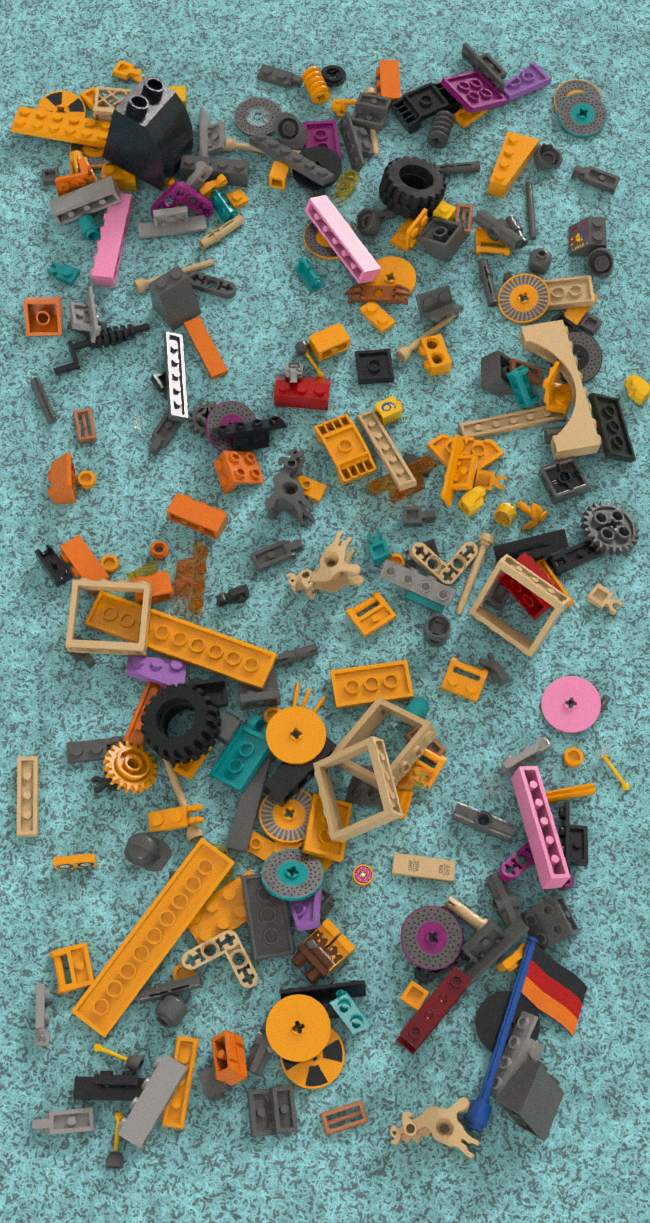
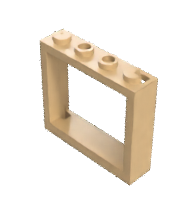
M506 554L498 561L469 613L476 620L487 625L490 630L505 638L508 643L519 648L522 653L532 657L540 649L571 598ZM501 571L511 576L555 608L534 642L482 606Z
M88 578L73 580L65 644L67 651L146 656L152 600L151 584L146 581L130 583L127 580H117V582H111L107 579L92 581ZM79 590L144 593L139 643L75 640Z
M378 697L330 755L369 738L389 714L419 729L390 765L395 786H397L398 782L410 770V767L422 755L427 746L433 742L437 733L431 722ZM350 759L336 765L341 770L378 789L373 772L352 762Z
M371 736L313 763L314 776L318 783V793L322 800L323 814L327 821L328 834L331 840L343 843L403 817L383 739ZM369 751L384 811L343 828L329 769Z

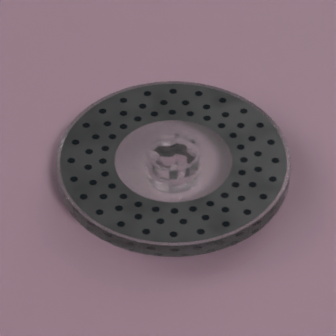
M263 97L249 98L241 102L235 109L234 123L241 133L249 137L260 132L270 136L275 133L273 123L275 118L282 113V110L278 104L270 99Z

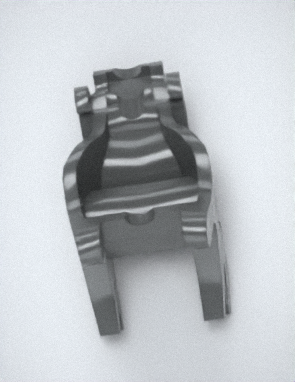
M292 449L289 451L290 458L280 457L278 459V464L282 466V463H284V467L280 469V473L273 477L275 489L273 494L266 500L265 506L269 510L267 513L268 519L275 520L279 512L286 511L298 520L301 527H304L303 515L305 518L310 519L311 523L315 522L313 515L310 513L314 509L305 498L304 489L298 481V476L303 475L300 469L304 467V450L299 452L296 449Z

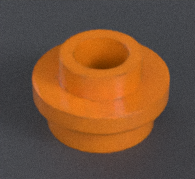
M156 541L150 547V554L155 559H164L169 553L168 545L162 541ZM158 549L163 550L161 553L156 552Z

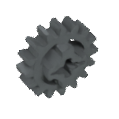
M206 401L205 405L199 402L200 406L194 405V411L189 412L188 422L190 430H193L195 435L200 433V438L206 435V419L209 412L216 406V402H213L212 405L209 404V401Z

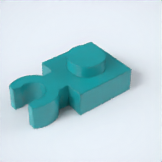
M57 262L51 263L52 267L55 268L54 270L47 269L49 275L56 276L58 281L70 286L74 284L80 275L79 269L66 264L60 267Z
M376 530L377 536L375 538H371L367 534V539L371 544L368 548L375 564L392 557L389 546L385 539L382 540L379 530Z

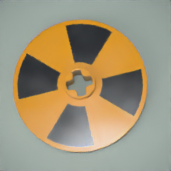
M69 91L51 92L44 96L37 106L38 110L55 113L60 111L61 114L86 118L84 102L79 96Z
M299 1024L292 1030L301 1034L304 1025ZM331 1028L328 1043L322 1052L316 1056L317 1060L313 1061V1059L303 1062H293L280 1056V1061L284 1073L294 1084L306 1089H319L329 1085L338 1077L344 1065L345 1051L339 1035Z

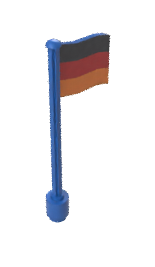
M532 936L526 938L527 943L479 1097L477 1096L476 1100L471 1099L466 1115V1127L481 1133L487 1127L492 1106L489 1105L490 1101L488 1099L520 995L522 994L538 1010L558 1022L573 1037L587 991V986L574 973L554 961L537 945L538 940Z

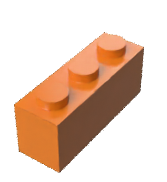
M379 60V67H376V78H379L376 81V89L380 90V92H377V96L392 98L391 103L401 98L399 60Z
M176 493L167 509L169 520L217 540L228 523L225 511L220 508H212L203 501H195L185 494Z
M80 535L60 546L62 552L60 557L65 564H70V571L75 578H88L92 581L107 579L111 581L108 573ZM84 590L85 592L89 591L92 596L100 592L95 590Z

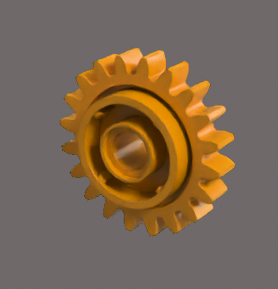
M126 741L124 745L121 742L117 746L113 745L106 753L105 759L102 762L105 764L103 771L108 772L105 778H112L110 785L117 783V790L123 787L124 793H127L129 789H131L132 794H135L137 790L143 793L145 789L148 790L153 785L158 771L155 770L158 764L152 763L155 757L148 756L151 751L144 752V745L137 748L136 742L132 746H130L129 741Z

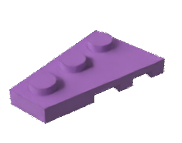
M533 61L530 63L529 68H524L520 71V75L511 78L505 83L503 95L508 101L514 100L550 85L551 78Z
M128 655L126 675L147 683L152 681L160 684L161 688L168 689L167 686L174 684L177 686L178 683H185L187 663L177 659Z
M322 886L317 893L307 899L289 901L293 918L299 931L319 928Z

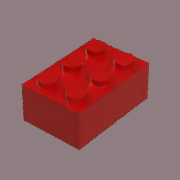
M526 552L516 559V561L560 591L559 587L548 579L547 574L535 564L534 559L527 555ZM505 572L498 576L499 581L509 590L534 621L552 606Z

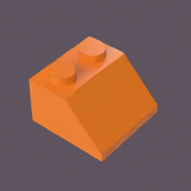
M62 296L26 297L24 300L27 336L62 335Z
M68 452L51 463V470L48 471V480L51 482V487H48L49 498L53 499L54 504L76 503V473L71 452Z

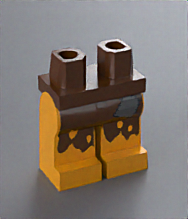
M329 918L297 948V953L291 959V962L298 969L306 962L311 966V969L304 975L311 984L320 978L323 980L354 953L356 948L343 933L340 935L341 931Z

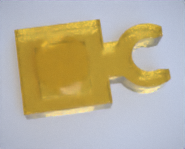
M152 560L126 573L129 581L144 574L150 576L157 572L156 568L160 566L157 560Z
M410 769L398 782L396 790L414 792V786H418L420 789H428V784L421 783V780L424 778L429 779V775L426 772L415 775L414 769Z

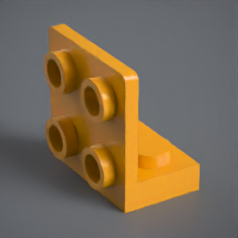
M424 208L415 220L407 218L390 240V244L406 253L411 248L414 249L418 242L417 237L426 227L428 209Z
M556 361L554 366L550 368L548 377L543 381V389H545L543 402L546 403V411L567 414L573 403L572 392L569 384H561L560 361Z

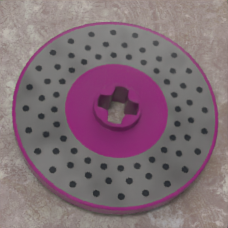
M225 401L216 405L209 412L205 423L206 435L210 443L218 451H233V437L217 439L212 433V428L219 425H232L237 422H251L257 418L246 405L236 401Z
M424 906L410 913L402 925L400 935L401 945L407 958L414 965L425 970H439L452 964L458 957L463 942L462 931L456 918L449 911L438 906ZM433 933H434V934H435V937H434L435 942H434V941L429 942V941H428V939H429L428 934H433Z

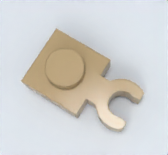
M597 583L586 598L587 601L600 610L606 607L611 615H615L617 612L613 608L614 605L621 608L623 604L618 599H612L613 593Z

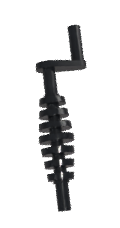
M145 323L138 326L127 324V329L125 325H120V330L118 326H113V330L111 327H107L106 332L102 329L100 336H96L95 343L91 342L90 335L87 336L85 341L73 344L72 341H68L67 345L73 363L53 368L55 375L80 369L76 350L87 347L94 350L95 345L98 349H101L102 344L105 348H108L109 343L111 347L116 346V341L118 344L122 343V337L126 342L129 340V336L133 339L136 333L150 330L149 324Z

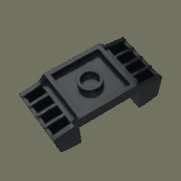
M441 81L436 83L430 82L404 94L400 99L391 103L393 114L409 134L419 130L420 121L434 116L439 111H448L455 114L460 107V103L442 86Z

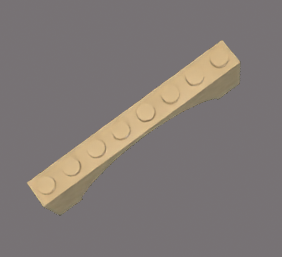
M563 320L521 326L519 334L523 351L535 353L553 365L556 361H560V372L565 377L572 392V416L559 434L552 436L550 443L554 460L594 454L598 452L602 444L601 436L597 435L596 420L591 415L592 406L587 401V390L582 385V373L578 372V360L573 355V343L568 338V327L564 325Z

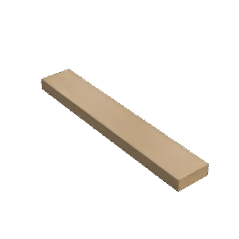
M546 406L459 423L458 427L461 436L478 439L567 420V415L546 411Z
M374 410L357 415L359 424L398 490L403 491L416 486L417 481Z

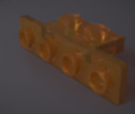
M427 455L407 464L417 481V485L399 491L388 473L366 484V489L373 496L388 490L390 500L395 503L424 489L425 484L422 473L437 467V462L430 455Z
M198 540L194 541L193 557L177 561L174 596L177 598L189 596L188 610L200 616L204 606L203 598L208 548Z

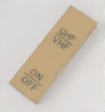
M394 853L392 875L452 883L454 881L455 861Z

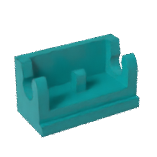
M521 365L506 375L517 404L521 407L529 408L540 399L539 396L534 394L526 374L529 371L528 367L525 368L524 365Z

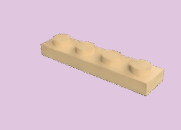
M38 756L17 757L16 836L18 838L38 836L39 758Z

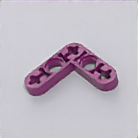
M182 181L173 183L150 207V215L153 219V210L174 208L180 202L199 215H205V217H210L214 211L213 203ZM190 197H196L197 201L191 202L188 199ZM170 198L173 202L168 204L164 200Z
M529 842L500 866L498 876L501 880L511 882L531 865H535L533 855L529 853L531 851ZM517 857H523L526 860V865L520 864ZM513 866L514 870L507 874L505 871ZM571 874L567 884L557 889L560 891L568 890L574 883L573 875Z

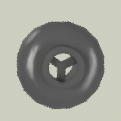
M544 248L534 249L529 256V269L536 274L546 273L551 265V253Z
M166 995L155 1009L156 1020L166 1028L176 1027L187 1014L186 1001L180 995Z

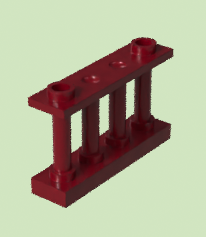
M455 966L399 1033L400 1036L396 1041L413 1055L466 991L467 986L472 980Z

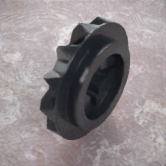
M329 65L321 70L322 77L331 88L333 85L338 87L346 79L345 71L339 66Z

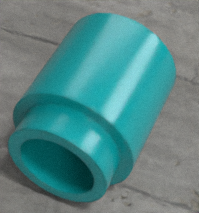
M83 215L80 217L78 226L83 236L89 241L98 239L100 230L93 216Z
M414 697L404 710L423 718L430 708L426 699Z

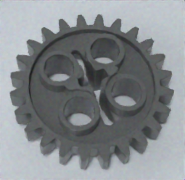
M600 501L599 504L595 502L585 510L580 520L582 522L580 528L584 529L581 534L587 535L585 541L592 542L590 547L597 546L596 551L602 549L603 555L606 552H609L610 556H613L614 553L618 557L621 553L626 555L637 544V540L640 537L637 533L640 529L635 528L638 522L632 521L635 517L628 516L629 510L624 512L623 506L617 508V503L611 506L609 501L606 504L603 501Z

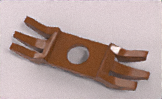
M357 284L345 292V295H354L348 299V304L357 301L365 303V301L390 302L391 304L398 302L408 305V300L401 296L412 297L410 289L399 284L395 286ZM377 290H381L383 292V295L380 297H376L373 295V293Z

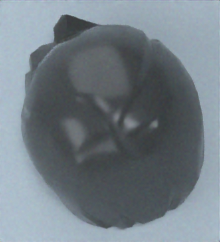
M542 143L535 151L534 162L540 169H552L561 165L562 154L554 149L551 143Z
M364 208L357 215L358 226L356 229L361 234L372 236L380 230L382 225L381 217L375 210Z
M602 247L591 251L587 257L589 270L599 278L611 275L614 264L611 252Z

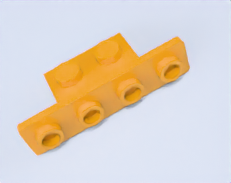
M459 434L454 436V441L451 443L448 468L444 474V486L440 492L441 499L447 506L452 505L454 491L472 490L478 463L476 454L462 455L465 443Z

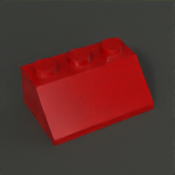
M278 374L275 382L274 406L328 410L331 379L302 376V378L297 379V383H291L289 377Z

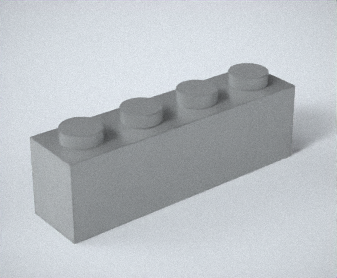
M109 176L50 200L52 216L58 225L61 226L79 219L83 215H89L122 201L117 183L112 176Z
M164 1054L163 1058L159 1057L153 1066L155 1070L151 1078L147 1077L141 1086L143 1092L139 1098H134L129 1107L131 1109L130 1114L127 1118L123 1117L117 1127L120 1130L117 1135L142 1150L189 1070L188 1067Z

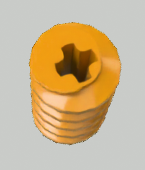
M316 66L306 69L302 74V82L311 101L316 105L328 102L331 98V93L322 77L320 69Z

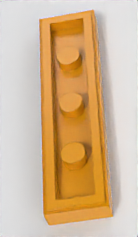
M177 1036L173 1059L188 1067L189 1070L166 1108L161 1126L184 1129L199 1039Z

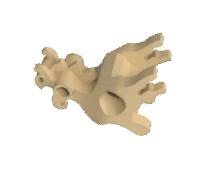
M339 530L334 542L326 547L320 558V569L316 568L312 572L307 568L302 570L301 573L299 572L297 576L293 573H288L286 577L289 579L292 591L298 594L300 590H304L307 596L313 599L316 597L314 590L317 589L335 593L346 585L362 586L364 579L359 575L361 573L360 566L350 564L356 551L352 548L349 553H346L347 548L353 541L352 538L348 537L345 541L341 542L343 532Z
M465 1097L460 1098L453 1106L447 1109L435 1106L428 1107L415 1119H410L414 1118L412 1113L405 1112L402 1115V1126L398 1128L396 1125H393L390 1129V1134L394 1138V1140H391V1143L394 1145H398L402 1140L409 1143L411 1138L419 1143L421 1134L429 1138L432 1133L435 1140L449 1147H458L465 1155L472 1159L475 1155L469 1152L468 1146L463 1144V1140L476 1146L480 1144L478 1140L468 1135L464 1126L459 1122V1114L467 1111L470 1106V1102Z

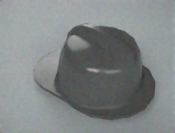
M288 112L281 113L275 118L273 129L282 143L291 150H299L304 147L308 135L302 123L292 113Z
M144 833L131 836L124 850V855L129 862L154 872L161 871L172 856L171 849L167 843Z

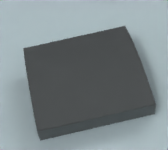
M360 92L356 102V109L351 117L353 125L382 131L388 117L392 98Z
M293 1086L247 1091L251 1137L298 1131Z

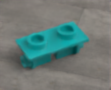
M214 188L210 201L213 203V207L219 217L226 223L237 215V211L232 205H229L230 202L225 194Z
M300 257L298 259L299 263L294 269L310 293L326 286L309 260Z
M340 989L336 992L337 998L330 1001L329 1004L354 1035L372 1025L347 991Z

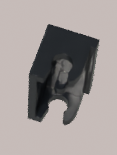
M47 544V549L44 552H41L40 549L34 552L38 562L58 588L71 580L73 576L56 552Z

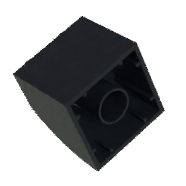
M145 75L114 109L102 158L161 191L180 169L183 155H191L193 149L192 124L187 110L177 93L167 88L160 79Z

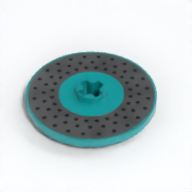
M579 92L567 96L561 102L558 110V120L562 128L569 134L586 138L596 135L603 129L607 120V111L599 98L589 93Z
M284 849L275 852L266 859L262 866L261 879L266 890L273 896L286 901H300L318 892L323 884L324 870L320 861L315 856L303 853L299 849Z

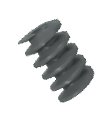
M439 111L435 114L427 136V142L430 146L437 149L446 147L455 121L452 113Z

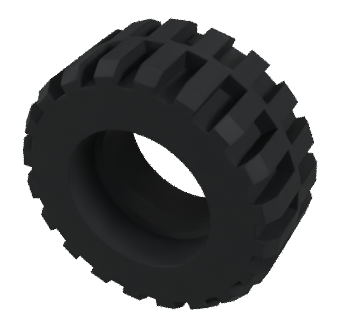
M404 156L403 158L398 157L392 160L385 167L379 185V196L382 203L387 205V209L389 211L392 210L397 216L400 215L405 219L411 218L415 220L422 210L426 208L428 209L427 217L429 218L433 216V211L443 200L447 186L444 175L441 174L439 168H435L434 164L428 163L423 158L421 160L414 156L412 158Z
M178 683L177 686L174 684L167 686L168 689L164 690L162 688L158 691L157 696H152L149 700L151 701L150 704L145 706L143 710L145 715L141 717V722L144 724L141 726V732L144 734V740L149 747L163 759L170 760L176 764L180 763V761L183 764L190 763V759L197 761L200 759V755H206L210 752L208 749L210 746H215L217 742L215 738L220 736L221 730L218 728L222 725V719L219 717L220 711L211 698L195 685L189 684L187 686L185 683ZM187 709L195 710L196 717L192 728L183 736L169 738L167 729L171 719L180 711Z

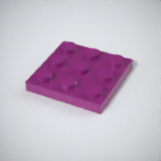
M479 70L444 77L441 81L442 86L470 114L504 106L508 101Z

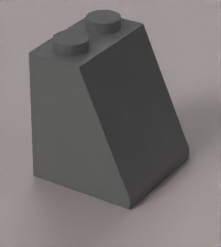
M179 266L149 283L153 309L173 331L184 325L183 322L189 321L201 314V309L189 277Z
M527 1058L496 1096L495 1100L519 1127L545 1141L564 1092L558 1086L560 1082L546 1072L548 1068L542 1062H534Z

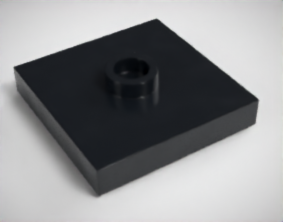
M390 349L355 351L358 385L394 382Z

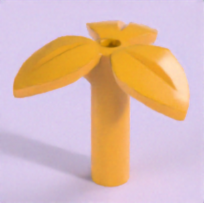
M523 501L517 503V507L531 517V521L523 526L522 530L534 529L537 527L538 522L542 523L545 520L548 511L543 512L540 505L532 503L530 508Z

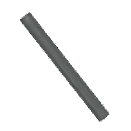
M527 182L526 197L530 240H536L532 182Z

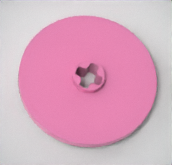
M566 676L555 680L546 688L541 701L542 712L547 722L553 728L565 733H577L588 729L595 723L600 714L601 699L598 691L589 681L580 677ZM570 701H573L575 704L573 708H569L567 705Z

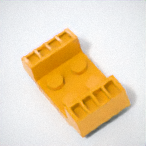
M347 413L314 426L315 437L320 446L324 445L336 467L337 478L341 486L376 472L377 467L370 451Z

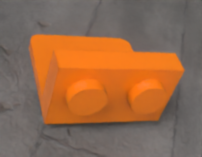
M85 158L78 159L81 173L55 178L58 196L94 183L93 177L89 176L92 175L90 165H86Z
M223 451L214 461V468L224 494L231 493L238 484H262L264 482L258 461L253 452Z

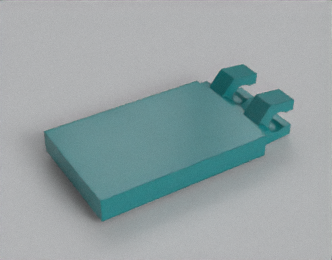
M255 713L246 727L243 725L239 727L230 744H228L209 773L214 779L241 793L245 791L270 752L266 741L267 726L263 733L259 732L265 722L261 720V716Z

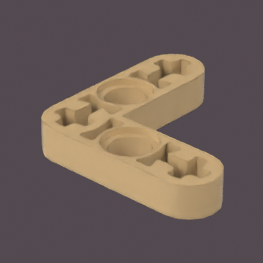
M469 541L460 546L449 561L445 563L424 543L417 542L409 549L410 557L429 575L437 578V582L449 586L458 578L478 553L477 545ZM470 547V553L465 557L462 556L467 551V548ZM418 548L421 549V554L419 555L416 554V549ZM428 555L429 557L423 561L424 556ZM454 559L460 560L462 564L460 569L454 567ZM429 560L436 562V569H431L428 566ZM449 571H452L453 573H451V574L448 576V579H449V580H446V581H445V580L443 579V578H444V575H445L446 573H448Z
M232 930L224 931L186 951L182 956V965L188 970H193L225 953L239 983L243 987L251 988L258 981L257 973L238 935ZM226 934L234 936L233 945L230 946L228 943L222 945L224 950L220 952L219 945L215 942V939L219 938V942L226 939ZM209 943L215 945L216 952L213 956H207L204 953L205 945ZM200 948L201 955L205 960L201 962V959L198 958L194 961V966H191V964L186 965L187 955H197L196 949ZM235 953H242L244 955L243 964L235 965L232 958ZM249 964L250 968H247L246 971L249 975H254L251 979L252 983L243 982L242 979L245 978L243 971L238 974L237 969Z

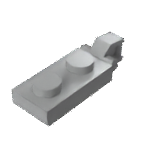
M285 362V376L289 377L291 383H297V379L302 378L303 362Z
M545 736L536 739L534 745L523 747L514 756H507L501 765L503 775H509L519 767H523L538 758L542 753L551 749L552 745Z
M45 983L36 985V1047L49 1046L51 1036L45 1030V1025H49V1011H45V1003L50 1002V989H46Z
M94 1107L49 1111V1113L44 1114V1119L32 1120L33 1130H44L45 1135L95 1131Z

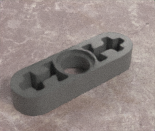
M192 272L188 276L192 288L225 299H231L236 295V286L232 282L200 272ZM210 283H215L217 285L215 288L207 287V285Z

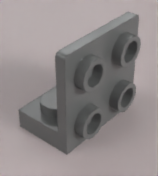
M449 285L415 296L420 316L433 320V322L441 321L447 315H458L459 311L464 310L462 305L453 303Z
M272 668L263 691L238 682L241 710L281 705L275 668Z
M360 765L374 773L373 766ZM352 776L345 801L351 804L375 806L381 812L384 811L379 790Z
M562 895L552 896L520 914L523 922L529 927L527 931L529 936L535 937L538 940L537 945L542 950H546L568 937H574L581 933Z

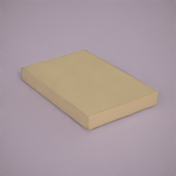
M591 275L544 280L550 291V305L547 311L595 306Z

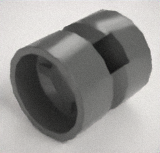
M435 614L428 618L424 630V639L430 646L440 647L447 642L451 629L449 619L442 614Z

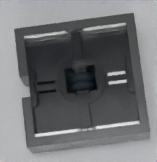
M574 456L540 467L538 475L553 504L583 495L589 489V484L584 474H580V467Z

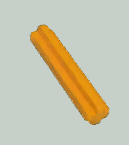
M593 783L545 793L548 803L593 795L595 794V786Z

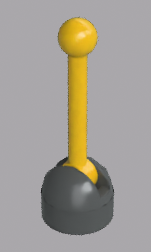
M301 340L295 345V350L300 355H306L316 370L318 378H323L324 373L319 370L309 355L310 346L308 342Z
M100 1043L94 1045V1051L104 1052L126 1062L127 1069L135 1072V1074L140 1072L144 1063V1057L132 1055L127 1058L102 1047Z
M117 1112L114 1116L116 1120L114 1151L107 1155L105 1167L121 1169L124 1165V1159L122 1154L118 1152L119 1135L117 1134L120 1130L117 1127L123 1119V1114Z

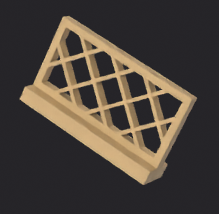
M96 86L93 119L111 122L114 109L132 89ZM99 93H107L108 96L103 98ZM120 94V95H124L125 97H123L122 99H119V98L116 97V96ZM113 99L116 102L111 105L107 101Z

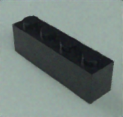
M326 736L323 750L310 762L304 764L282 762L278 767V771L265 779L263 784L264 793L280 807H283L314 776L313 763L328 757L336 748V744Z

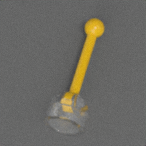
M604 746L593 754L595 758L601 763L606 762L622 784V789L628 790L629 784L622 779L610 762L611 752L609 748Z

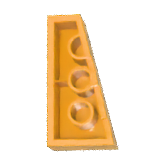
M507 132L489 182L487 194L501 198L505 197L516 179L519 178L524 168L533 158L539 145V139Z

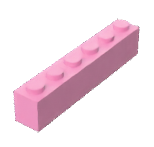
M120 193L122 202L107 207L108 210L104 213V226H101L100 229L101 240L97 242L98 253L94 255L95 265L94 268H91L90 272L94 285L115 287L133 209L132 194Z
M326 195L310 198L305 208L306 214L358 284L375 281L381 267Z
M538 766L519 767L511 777L541 887L542 889L561 888L569 880L570 874Z

